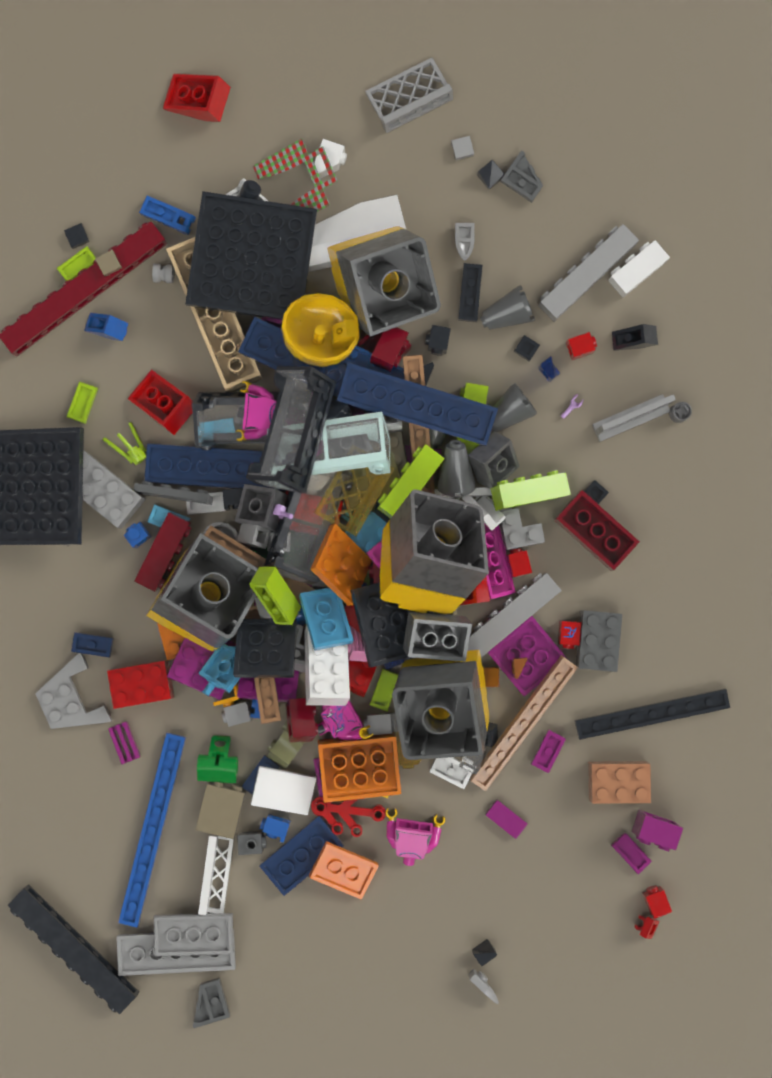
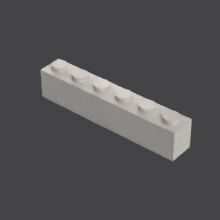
M624 224L619 228L617 226L609 232L608 235L610 237L606 241L603 239L599 241L595 246L596 250L592 254L588 252L581 259L582 263L578 267L574 265L567 272L569 275L564 280L560 278L553 285L555 289L551 292L546 291L540 297L539 307L553 322L636 246L639 239Z
M539 573L532 579L534 583L529 587L524 585L517 591L519 594L517 597L507 599L502 604L504 607L499 612L494 610L487 616L489 618L484 624L480 622L473 628L475 632L470 635L468 650L479 649L480 655L483 657L562 590L547 573L543 575Z

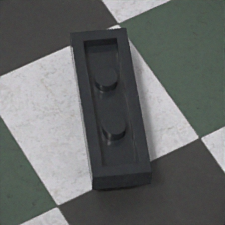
M463 264L458 321L477 323L483 265Z

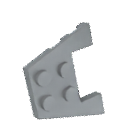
M82 653L77 654L35 693L51 729L113 721L106 705L89 713L86 712L71 676L89 668Z

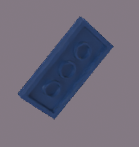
M318 816L261 863L259 867L282 895L285 896L309 876L326 841L339 847H343L344 844L332 832L321 816Z

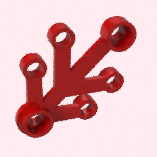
M317 797L311 804L312 812L317 816H324L331 825L332 832L335 835L343 832V824L337 822L331 812H336L342 817L351 829V834L354 837L361 836L363 829L361 825L354 821L350 814L372 817L377 822L384 820L386 817V809L380 804L374 805L372 808L351 806L359 799L344 800L340 804H331L332 802L324 803L323 797ZM323 804L324 809L319 810L317 805ZM380 811L382 815L376 817L375 812ZM336 825H339L341 827V830L336 831L334 830V827ZM359 828L360 832L354 833L353 829Z

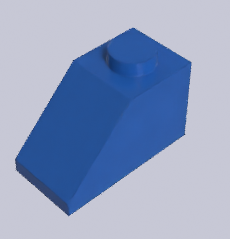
M90 313L84 331L111 340L123 341L127 334L128 323L111 315Z

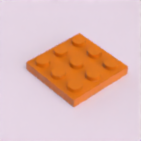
M335 523L329 526L310 570L348 606L354 604L350 590L362 587L372 560Z

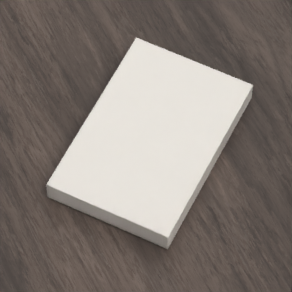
M259 766L251 805L308 815L316 776Z

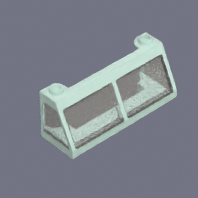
M382 412L326 420L311 475L368 467L370 472L377 475L390 473V437ZM305 423L283 426V428L303 432ZM287 433L281 434L270 476H276V472L282 471L286 465H294L301 436ZM272 481L273 484L285 486L279 482Z

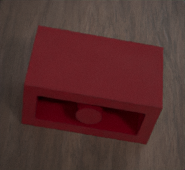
M398 327L384 331L371 355L370 363L389 372L392 371L393 367H398L402 358L399 355L402 350L406 351L410 342L407 340L409 332Z
M306 698L289 699L285 705L289 743L313 741L316 735H318V724L314 720L316 706L306 705Z

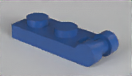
M146 196L139 212L141 215L178 230L185 235H189L191 231L190 226L196 220V217L192 214L150 196ZM180 217L185 219L183 225L178 223Z

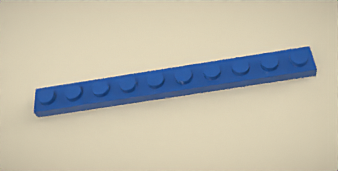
M166 733L118 922L120 924L136 928L139 926L186 740L184 736Z

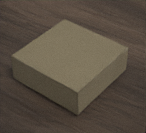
M113 250L95 258L105 277L122 269Z

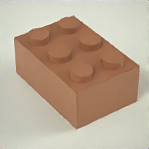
M647 761L588 762L589 801L592 804L651 803L650 763Z

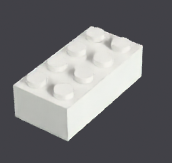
M306 625L304 629L306 705L346 706L350 699L348 644L314 651Z

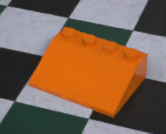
M394 732L373 735L368 739L340 740L339 738L318 740L324 803L401 794L397 741Z

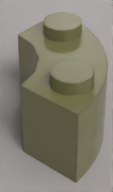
M287 721L282 727L284 732L278 741L273 740L267 748L270 752L266 756L285 770L305 743H289Z

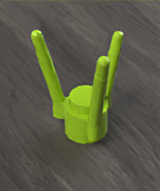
M131 422L129 427L139 448L137 446L132 447L120 433L117 436L129 449L128 454L107 438H103L104 442L125 457L130 464L138 465L146 459L145 453L147 450Z

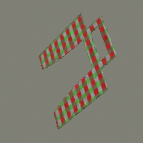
M301 138L253 166L258 179L285 172L305 162L315 188L290 205L315 208L317 212L330 205L323 189L338 180L323 146L308 154ZM319 154L330 176V179L322 183L312 159Z

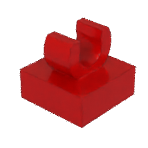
M639 915L638 918L642 919L644 924L642 927L635 925L634 928L641 931L640 936L652 939L660 921L653 917Z

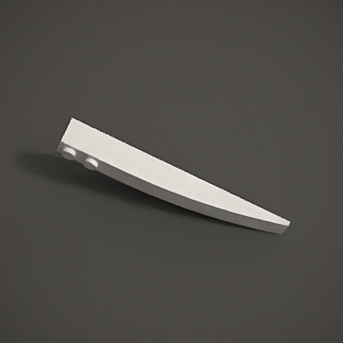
M394 195L361 202L315 224L308 272L332 267L327 250L329 246L395 226L406 229L398 196Z

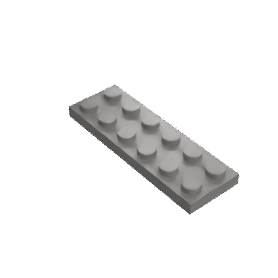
M234 929V953L222 955L155 956L154 933L117 935L118 976L235 970Z

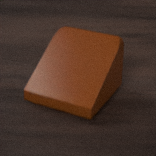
M527 657L511 659L512 674L515 679L519 678L528 659Z
M483 667L486 687H499V667Z

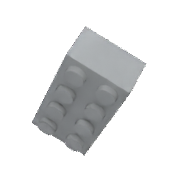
M83 452V500L117 528L122 529L146 499L88 452Z

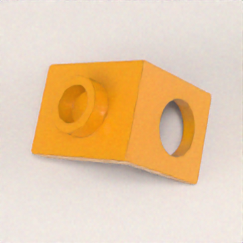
M237 683L233 688L235 696L215 701L213 705L223 704V707L234 705V701L240 699L237 697Z

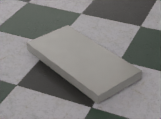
M233 913L154 916L155 956L222 955L234 953Z

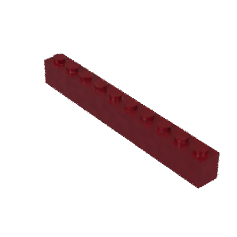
M152 221L142 224L136 233L127 235L123 239L124 242L108 250V252L114 251L122 269L105 277L95 259L93 265L79 271L77 277L73 280H67L61 289L51 292L45 301L35 304L29 313L20 315L16 320L17 322L13 325L4 327L1 330L0 339L11 354L18 357L166 246L168 243Z

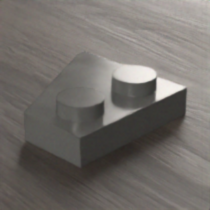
M521 150L501 179V183L532 203L542 189L543 184L539 177L536 176L532 165L526 159V154Z
M220 978L201 983L193 1028L230 1018Z

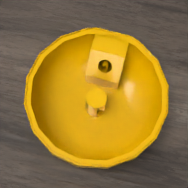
M321 293L304 295L292 302L283 315L281 332L285 346L295 358L307 365L319 367L336 365L348 358L358 343L360 336L358 317L347 303L335 296Z

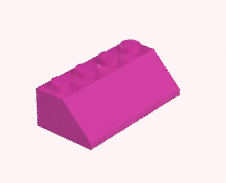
M484 523L489 570L487 575L489 597L494 599L516 593L500 526L498 525L491 530Z

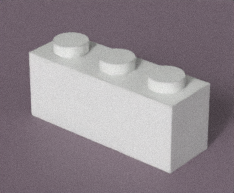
M656 240L651 244L649 242L644 244L639 249L641 252L637 256L632 254L625 260L626 265L622 268L618 266L610 273L612 276L609 282L623 298L670 258Z

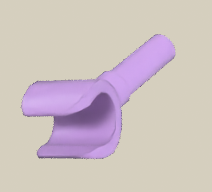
M578 394L573 396L571 404L561 415L563 419L574 408L581 407L583 400L580 403L574 401Z
M275 505L274 515H278L280 519H283V517L293 518V514L286 512L287 508L285 506Z

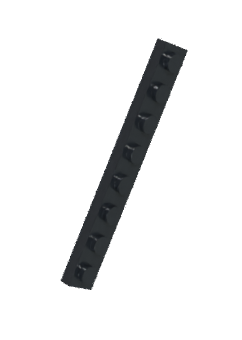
M720 689L574 721L578 739L581 740L730 708L727 689Z

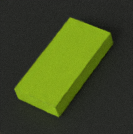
M86 246L60 265L57 270L66 281L73 280L78 276L79 271L93 265L96 257L89 247Z
M79 381L66 417L86 424L98 388Z
M382 669L370 702L371 706L388 712L399 674Z

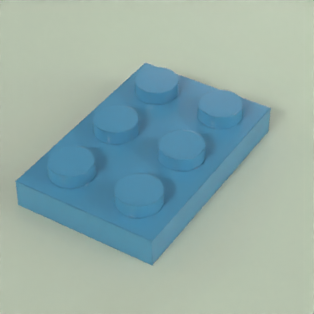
M330 588L300 593L299 598L314 651L353 643L354 640L342 599Z

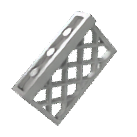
M433 58L365 91L386 133L453 100V90L450 84H447ZM432 66V75L422 73L424 68ZM410 75L418 76L415 84L406 82L407 77ZM420 78L430 80L428 87L418 85ZM433 81L441 82L443 85L439 89L431 88ZM396 83L401 86L399 91L396 92L389 90L390 85ZM404 86L413 88L411 95L402 93ZM416 89L426 91L425 96L421 98L415 97ZM376 92L384 93L382 100L374 99L372 94ZM387 94L396 96L394 104L385 102ZM399 98L409 100L405 106L397 105ZM383 106L392 108L391 113L383 116L381 112Z
M662 394L596 422L592 426L599 442L671 412L668 405L676 399L674 394L666 398Z

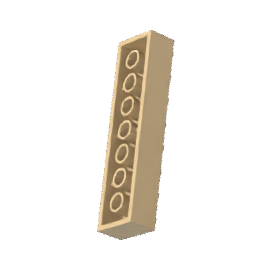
M195 237L166 249L185 295H187ZM191 307L226 392L246 386L242 381L253 383L262 379L256 361L238 352L245 335L236 314Z

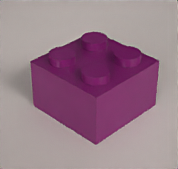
M638 810L632 832L636 835V839H639V842L651 845L652 842L659 849L668 852L670 849L676 851L683 831V827L678 823L642 810Z

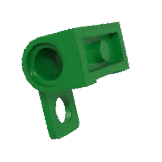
M212 736L208 755H198L197 781L236 783L239 770L238 757L228 756L231 742L229 736ZM217 741H224L226 743L222 747L215 745Z

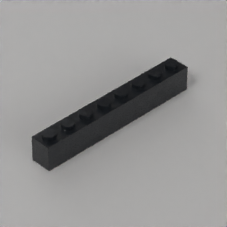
M30 885L23 888L7 905L10 908V912L14 916L20 917L24 921L25 927L30 931L33 930L43 944L50 946L53 954L58 958L61 957L66 962L68 969L73 972L75 971L84 984H89L94 989L95 995L100 999L103 998L113 1012H117L120 1015L137 997L139 991L124 976H118V970Z

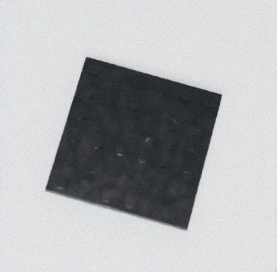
M202 191L185 305L283 320V315L290 304L304 296L306 292L317 209Z
M84 428L0 430V545H82Z

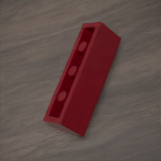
M168 512L134 582L154 592L158 588L161 589L166 582L164 576L167 571L171 572L175 564L172 560L176 554H180L184 546L181 543L184 537L188 538L192 527H190L192 522L172 512Z

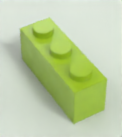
M259 567L249 584L275 624L292 625L301 609V605L276 567Z

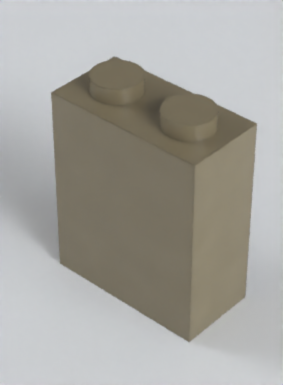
M222 782L207 783L196 830L234 839L246 791L242 790L243 787L238 785H231L229 787L225 786Z

